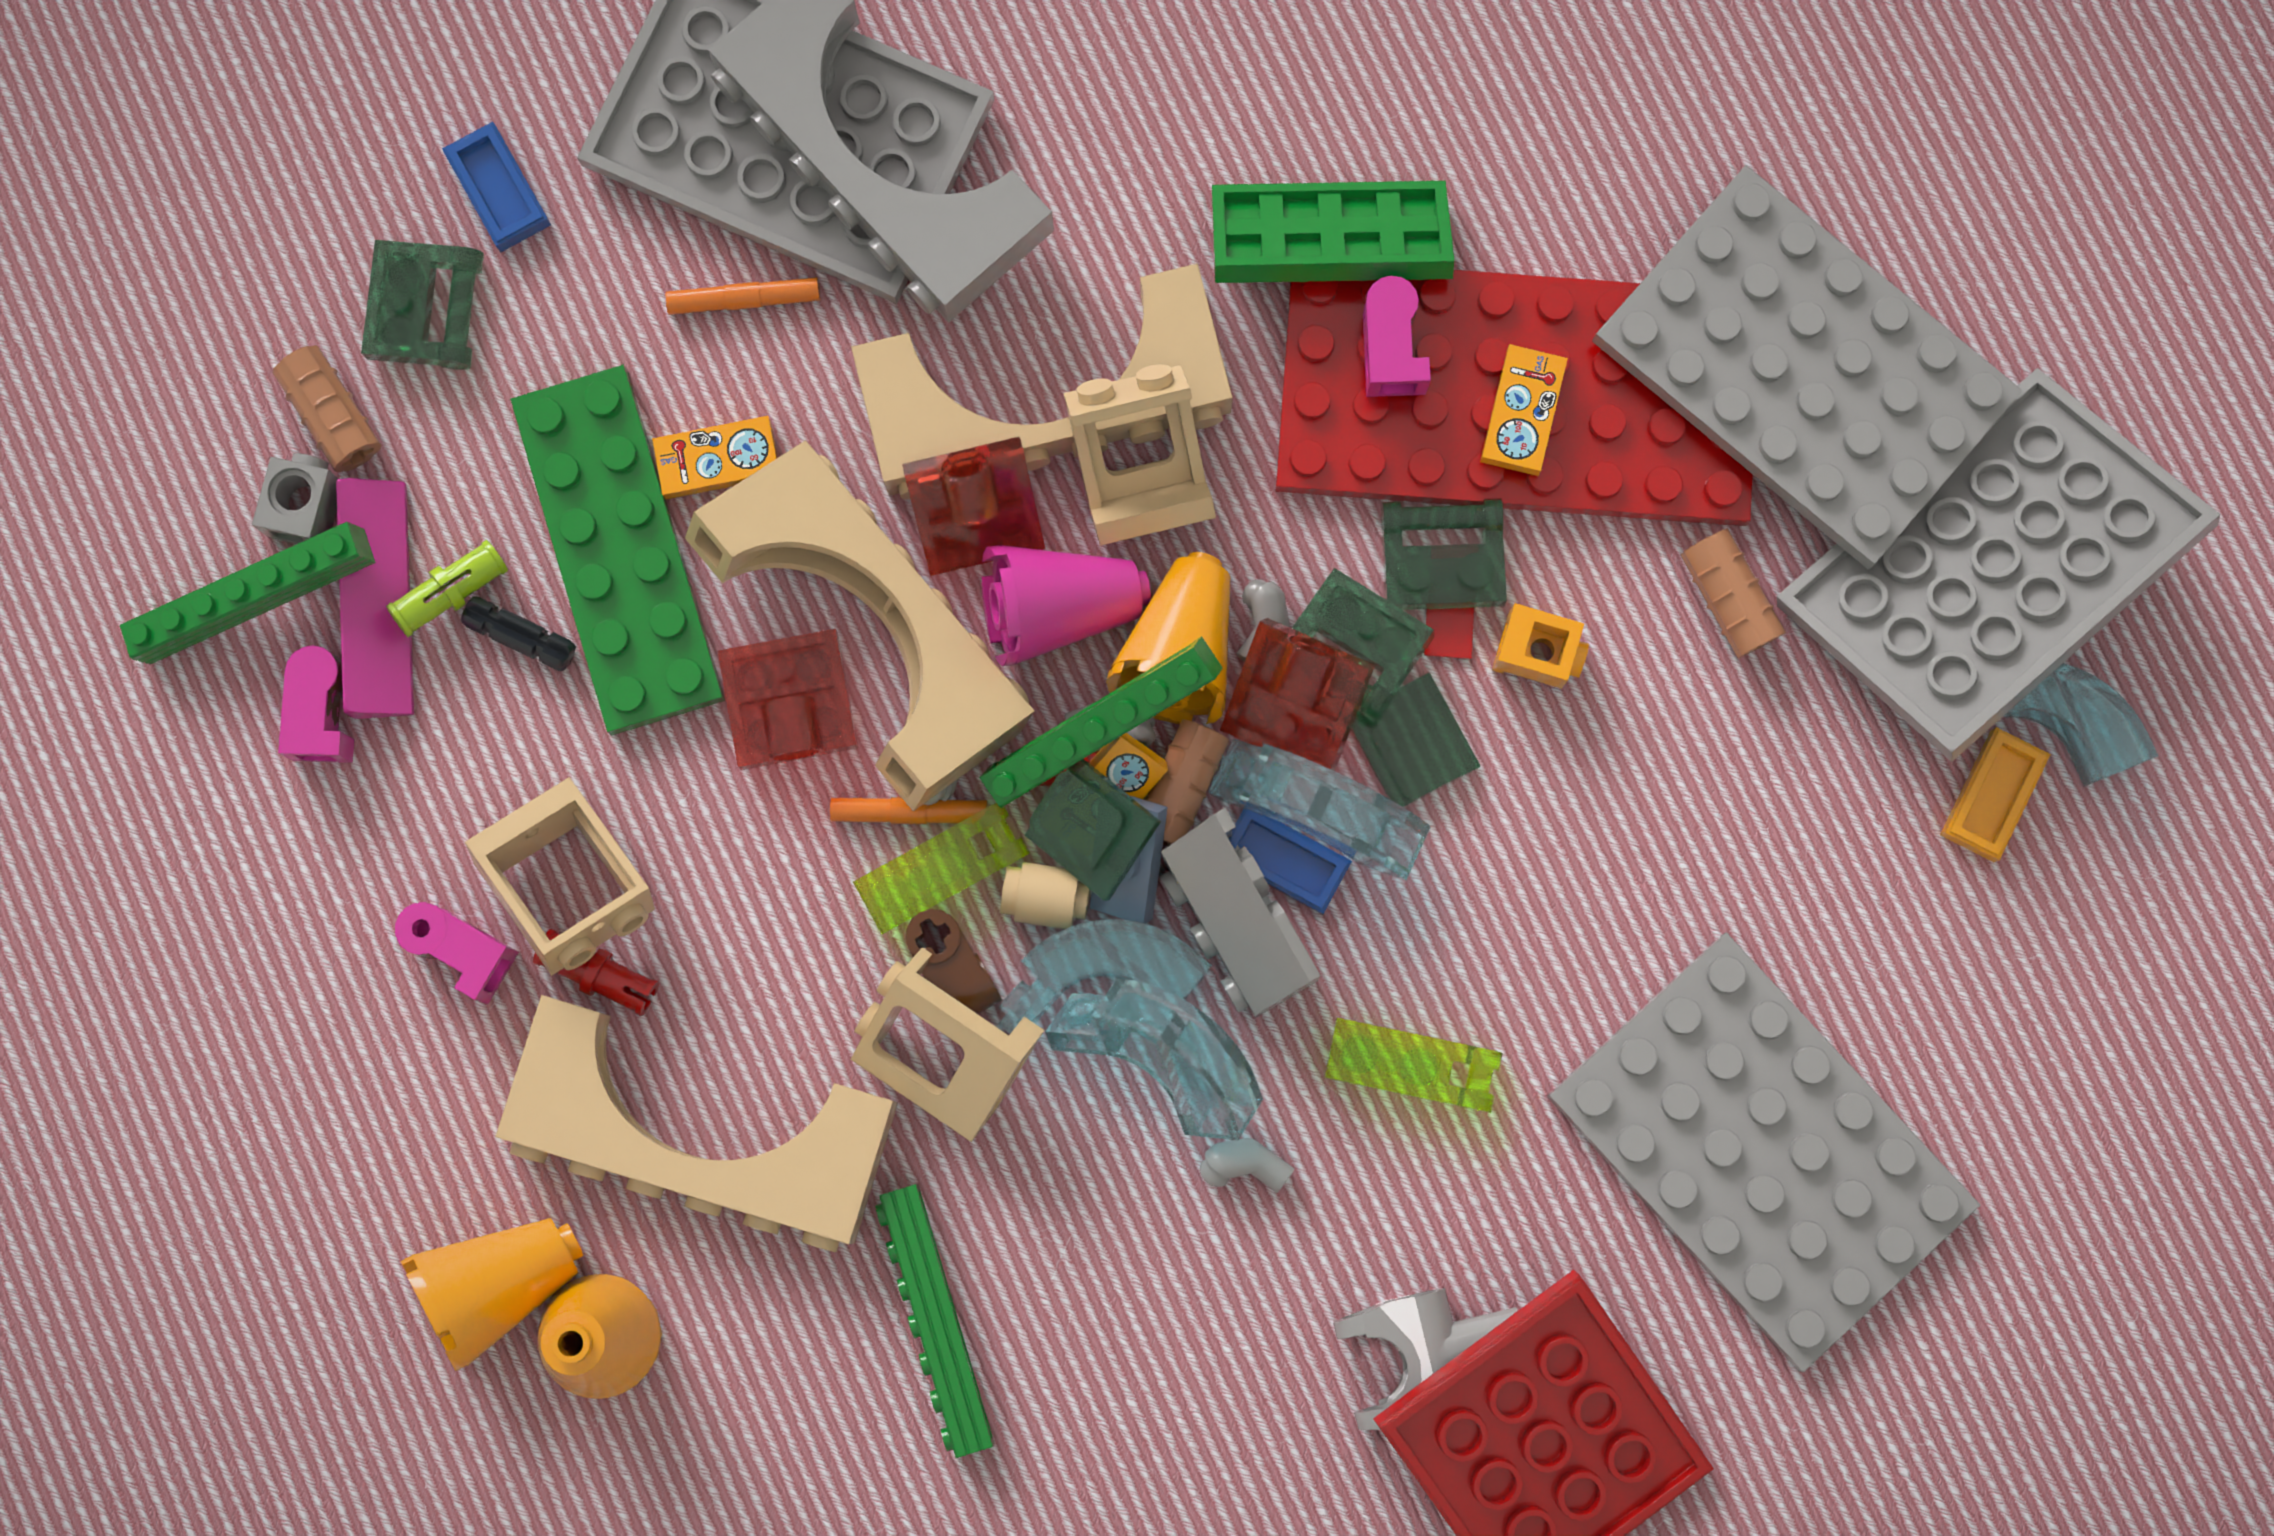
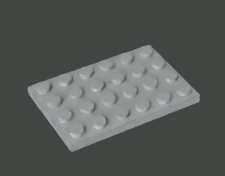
M655 0L577 157L581 166L897 304L909 279L897 266L889 272L878 262L867 247V244L872 239L858 224L852 229L846 227L828 205V201L832 196L819 182L813 187L806 184L789 163L788 159L793 154L780 140L771 145L752 124L750 116L754 112L741 98L732 103L711 78V75L716 70L708 49L766 0ZM853 30L835 55L827 85L829 118L839 137L852 154L873 172L890 182L915 191L933 194H950L995 100L994 91Z
M1747 165L1742 168L1609 318L1592 340L1593 343L1868 570L1881 558L2023 391Z
M2039 368L2017 385L2023 390L1869 570L1836 544L1777 595V607L1951 762L2215 529L2220 519V513Z
M1727 932L1717 938L1547 1095L1548 1099L1800 1372H1805L1981 1206Z

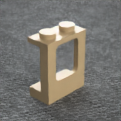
M1163 364L1152 365L1139 370L1136 376L1117 381L1093 379L1082 383L1075 391L1064 393L1090 514L1100 546L1216 518L1212 495L1205 479L1190 399H1192L1191 389L1181 365L1175 367ZM1165 406L1173 445L1172 454L1164 460L1118 471L1108 470L1104 465L1095 422Z
M922 947L906 966L896 961L882 979L877 992L884 996L881 1004L874 1002L856 1026L854 1032L860 1035L862 1039L850 1060L972 1142L999 1107L1045 1030L1025 1016L1010 1035L998 1029L920 976L932 956V953ZM903 1007L962 1047L964 1059L946 1088L937 1087L880 1047L879 1044L888 1035Z

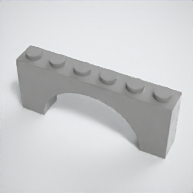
M766 0L708 49L716 70L711 75L712 80L732 103L741 98L754 112L750 116L752 124L771 145L780 140L793 154L788 159L789 163L806 184L813 187L819 182L832 196L828 201V205L846 227L852 229L858 224L872 239L867 244V247L878 262L889 272L897 266L910 280L911 283L906 289L916 303L928 314H931L936 309L949 323L1054 231L1052 211L1013 169L986 186L952 194H933L915 191L890 182L873 172L854 156L843 143L834 129L827 109L828 78L835 55L850 32L860 24L854 0Z

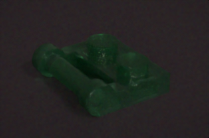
M375 240L361 354L367 360L438 365L454 370L470 369L473 349L467 347L474 285L476 274L482 273L484 253L477 249L461 246ZM437 268L452 270L444 343L428 341Z
M1501 498L1483 499L1482 505L1401 507V502H1382L1381 525L1386 610L1505 606L1507 594L1503 542V503ZM1482 528L1483 544L1402 546V531Z
M1334 568L1280 644L1275 659L1290 669L1298 666L1361 706L1359 713L1373 722H1377L1389 707L1401 684L1434 639V629ZM1317 632L1380 671L1382 674L1373 686L1310 647L1309 643Z

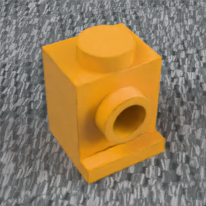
M1514 603L1506 618L1492 671L1502 674L1507 672L1562 689L1567 683L1569 676L1579 678L1589 649V643L1580 641L1584 623ZM1535 643L1546 644L1551 650V659L1548 661L1535 659L1531 654V645Z

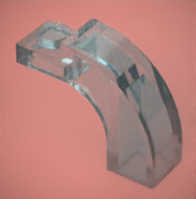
M2065 663L2060 665L2002 717L2028 719L2043 725L2053 732L2066 747L2084 787L2158 756L2142 721L2126 700L2096 676Z
M1233 739L1208 793L1222 802L1270 817L1314 836L1362 866L1406 881L1431 828L1421 818L1380 793L1329 768L1264 744L1261 748Z
M1104 919L1081 923L1059 931L1045 939L1021 960L1022 965L1038 979L1031 987L1022 980L1009 993L999 1006V1009L1006 1015L998 1024L1009 1034H1011L1024 1016L1036 1024L1067 989L1081 981L1095 977H1114L1128 981L1143 990L1172 1015L1209 973L1212 965L1181 939L1152 925L1122 919Z
M1117 978L1106 995L1072 993L1045 1031L1053 1051L1113 1056L1133 1063L1149 1073L1160 1083L1171 1098L1184 1135L1239 1140L1263 1101L1253 1070L1231 1037L1214 1020L1191 1003L1173 993L1147 983Z

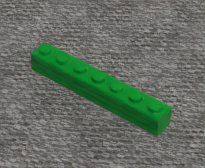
M349 522L342 523L120 624L129 657L132 660H138L139 662L151 665L376 562L365 529Z
M1201 636L1187 647L1000 761L994 762L979 778L998 806L1002 808L1215 680L1223 667Z
M919 1184L879 1195L881 1203L875 1205L881 1227L888 1226L892 1240L886 1242L888 1254L892 1264L899 1263L903 1277L897 1279V1284L903 1302L910 1300L914 1315L908 1316V1322L913 1338L921 1337L925 1352L919 1354V1359L924 1375H932L936 1390L930 1391V1397L935 1413L942 1412L946 1427L941 1429V1435L946 1451L953 1450L955 1457L959 1458L991 1448L995 1442Z

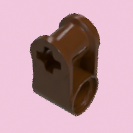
M928 909L919 912L911 919L906 929V942L913 957L920 950L917 942L924 937L921 927L926 923L932 922L936 929H942L947 926L951 934L943 939L946 947L943 952L935 954L931 947L924 948L932 953L922 972L926 980L976 1014L1002 1001L977 953H973L958 923L950 914L938 909Z

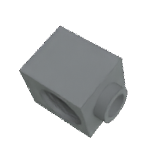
M293 453L291 461L270 457L252 526L269 538L294 544L301 543L331 529L337 512L336 481L339 478L327 469L329 463L320 458L301 453ZM301 487H311V497L308 503L301 509L290 510L289 500L291 495Z

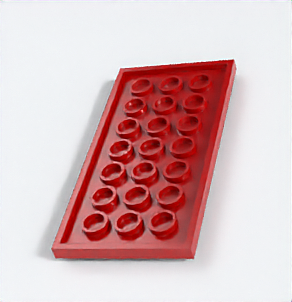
M1454 270L1453 279L1407 280L1416 289L1419 299L1415 319L1411 326L1413 358L1429 357L1431 378L1426 395L1366 397L1363 312L1367 293L1373 283L1378 280L1290 282L1275 492L1747 526L1751 521L1753 474L1592 342L1596 333L1641 283ZM1509 344L1568 358L1541 472L1538 476L1480 462Z

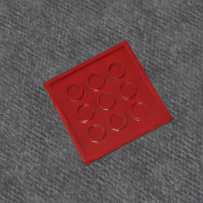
M1572 1270L1373 1418L1456 1536H1626L1714 1470L1585 1281L1575 1270Z

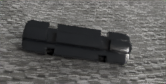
M473 596L468 601L461 616V622L467 628L482 635L488 632V637L492 638V640L532 659L539 656V661L557 671H564L568 667L576 650V646L571 640L555 632L548 635V631L544 627L504 608L498 611V607L495 604L478 596Z

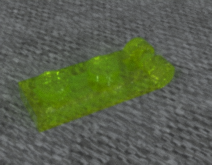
M994 803L853 881L881 934L890 931L910 920L919 912L928 910L1030 853L1022 837L1015 839L1005 821V818L1010 816L1005 806L1000 808L997 803ZM984 831L995 851L980 859L969 838Z
M1336 1018L1324 1079L1448 1104L1473 1111L1491 1113L1495 1095L1490 1094L1489 1090L1493 1071H1500L1503 1053ZM1453 1062L1469 1066L1465 1088L1449 1085Z

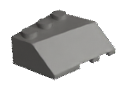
M1223 808L1161 851L1163 861L1169 871L1159 876L1177 908L1186 902L1189 904L1199 922L1190 928V931L1207 960L1218 955L1230 976L1220 982L1238 1013L1249 1007L1256 1018L1315 984L1321 975L1278 901L1275 900L1271 903L1267 896L1270 888L1254 857L1245 846L1241 849L1238 845L1236 849L1233 848L1228 838L1232 836V829L1236 825L1226 808Z

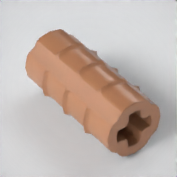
M317 345L305 346L285 356L273 368L272 373L286 393L285 399L293 404L302 419L301 424L307 426L317 442L316 448L322 450L337 473L350 471L369 461L381 449L382 445L369 426V419L362 415L353 401V394L346 390L337 376V369L330 365Z
M1727 528L1694 544L1680 555L1693 577L1692 582L1697 584L1707 602L1706 608L1711 609L1722 629L1721 634L1725 635L1739 659L1774 641L1786 632L1773 610L1774 605L1769 603L1758 583L1759 579L1755 578L1744 558L1745 553L1740 551Z
M1182 719L1172 743L1168 745V752L1164 758L1167 762L1168 771L1150 790L1147 798L1144 799L1168 807L1163 846L1166 847L1187 834L1191 826L1194 825V819L1203 799L1206 798V792L1215 772L1219 771V763L1229 743V739L1222 734Z

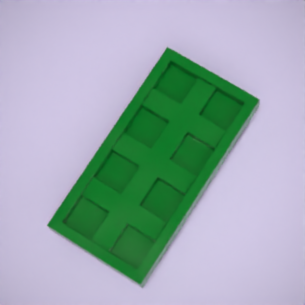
M1446 180L1212 185L1215 283L1379 280L1387 276L1402 277L1405 280L1453 279L1454 252Z

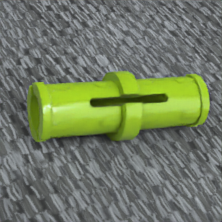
M485 540L480 546L445 569L437 566L428 573L431 578L395 602L386 605V608L402 632L409 637L414 631L452 607L457 611L465 606L464 599L500 574L506 573L508 569L495 548L488 540ZM470 574L469 576H467L466 578H464L463 580H461V581L458 582L457 584H455V585L451 586L450 588H448L447 590H445L442 594H440L439 596H437L436 598H434V599L431 600L430 602L424 603L425 601H427L428 599H430L431 597H433V596L436 595L437 593H439V592L443 591L444 589H446L447 587H449L452 583H454L455 581H457L458 579H460V578L463 577L464 575Z

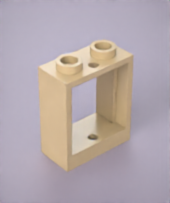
M570 777L465 841L475 867L551 976L563 968L572 970L583 965L595 954L597 946L616 934L622 937L636 931L646 922L648 914L655 910L649 887ZM577 826L624 891V894L554 939L549 940L503 872Z

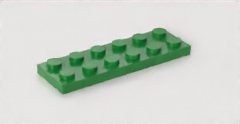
M624 364L511 398L514 414L607 732L613 736L725 701L668 505L662 495L659 475L630 377Z

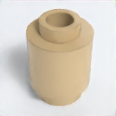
M1023 862L1022 868L1007 866L1003 883L1000 914L1013 915L1014 922L1072 930L1074 918L1086 919L1091 884L1081 883L1080 870L1028 862Z

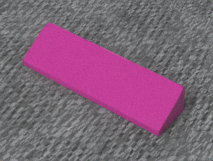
M356 478L337 479L338 525L349 522L365 529L376 562L339 579L343 710L345 714L354 719L414 715L412 635L407 637L402 632L386 608V605L395 602L410 592L406 483L402 481Z

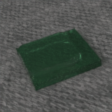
M1430 672L1345 716L1351 731L1395 812L1481 767Z
M1082 759L1070 766L1066 771L1058 774L1032 814L1030 827L1025 836L1102 900L1108 901L1161 821L1085 759Z

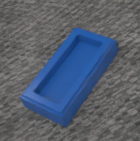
M493 121L442 148L500 253L551 226L548 217Z
M1246 804L1235 824L1236 827L1232 829V836L1228 838L1233 848L1236 849L1237 845L1240 849L1244 846L1247 848L1257 862L1269 886L1323 915L1352 861Z

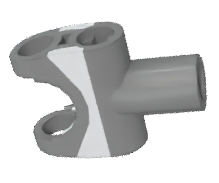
M1441 1288L1386 1300L1335 1321L1333 1324L1337 1339L1363 1335L1367 1338L1387 1340L1397 1348L1403 1362L1401 1381L1392 1394L1379 1400V1405L1361 1409L1354 1413L1358 1429L1380 1430L1373 1420L1374 1417L1517 1312L1518 1309L1514 1307L1453 1322L1446 1290Z

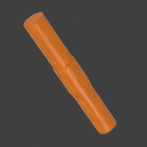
M818 277L761 283L758 281L726 284L718 287L666 291L665 294L668 315L726 309L728 311L760 308L769 305L820 301L821 299Z
M831 797L830 820L834 822L987 824L988 816L987 800H939L932 805L923 804L915 811H912L902 797H891V799Z

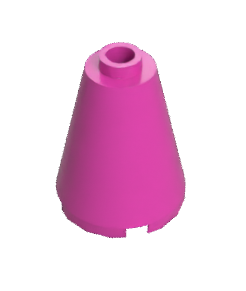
M1003 545L986 547L983 553L982 562L993 560V575L981 576L982 597L990 643L1002 642L1005 651L1004 654L995 656L998 664L1001 666L1016 665L1138 620L1142 613V607L1148 606L1151 599L1147 573L1145 571H1138L1132 560Z

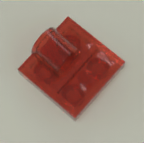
M1020 436L902 464L930 576L993 562V560L982 562L983 553L986 547L1003 545L1038 550L1046 549Z
M1265 618L1259 621L1220 731L1320 776L1329 778L1335 773L1375 665L1274 620Z
M836 629L718 650L737 766L740 770L859 748L839 636Z

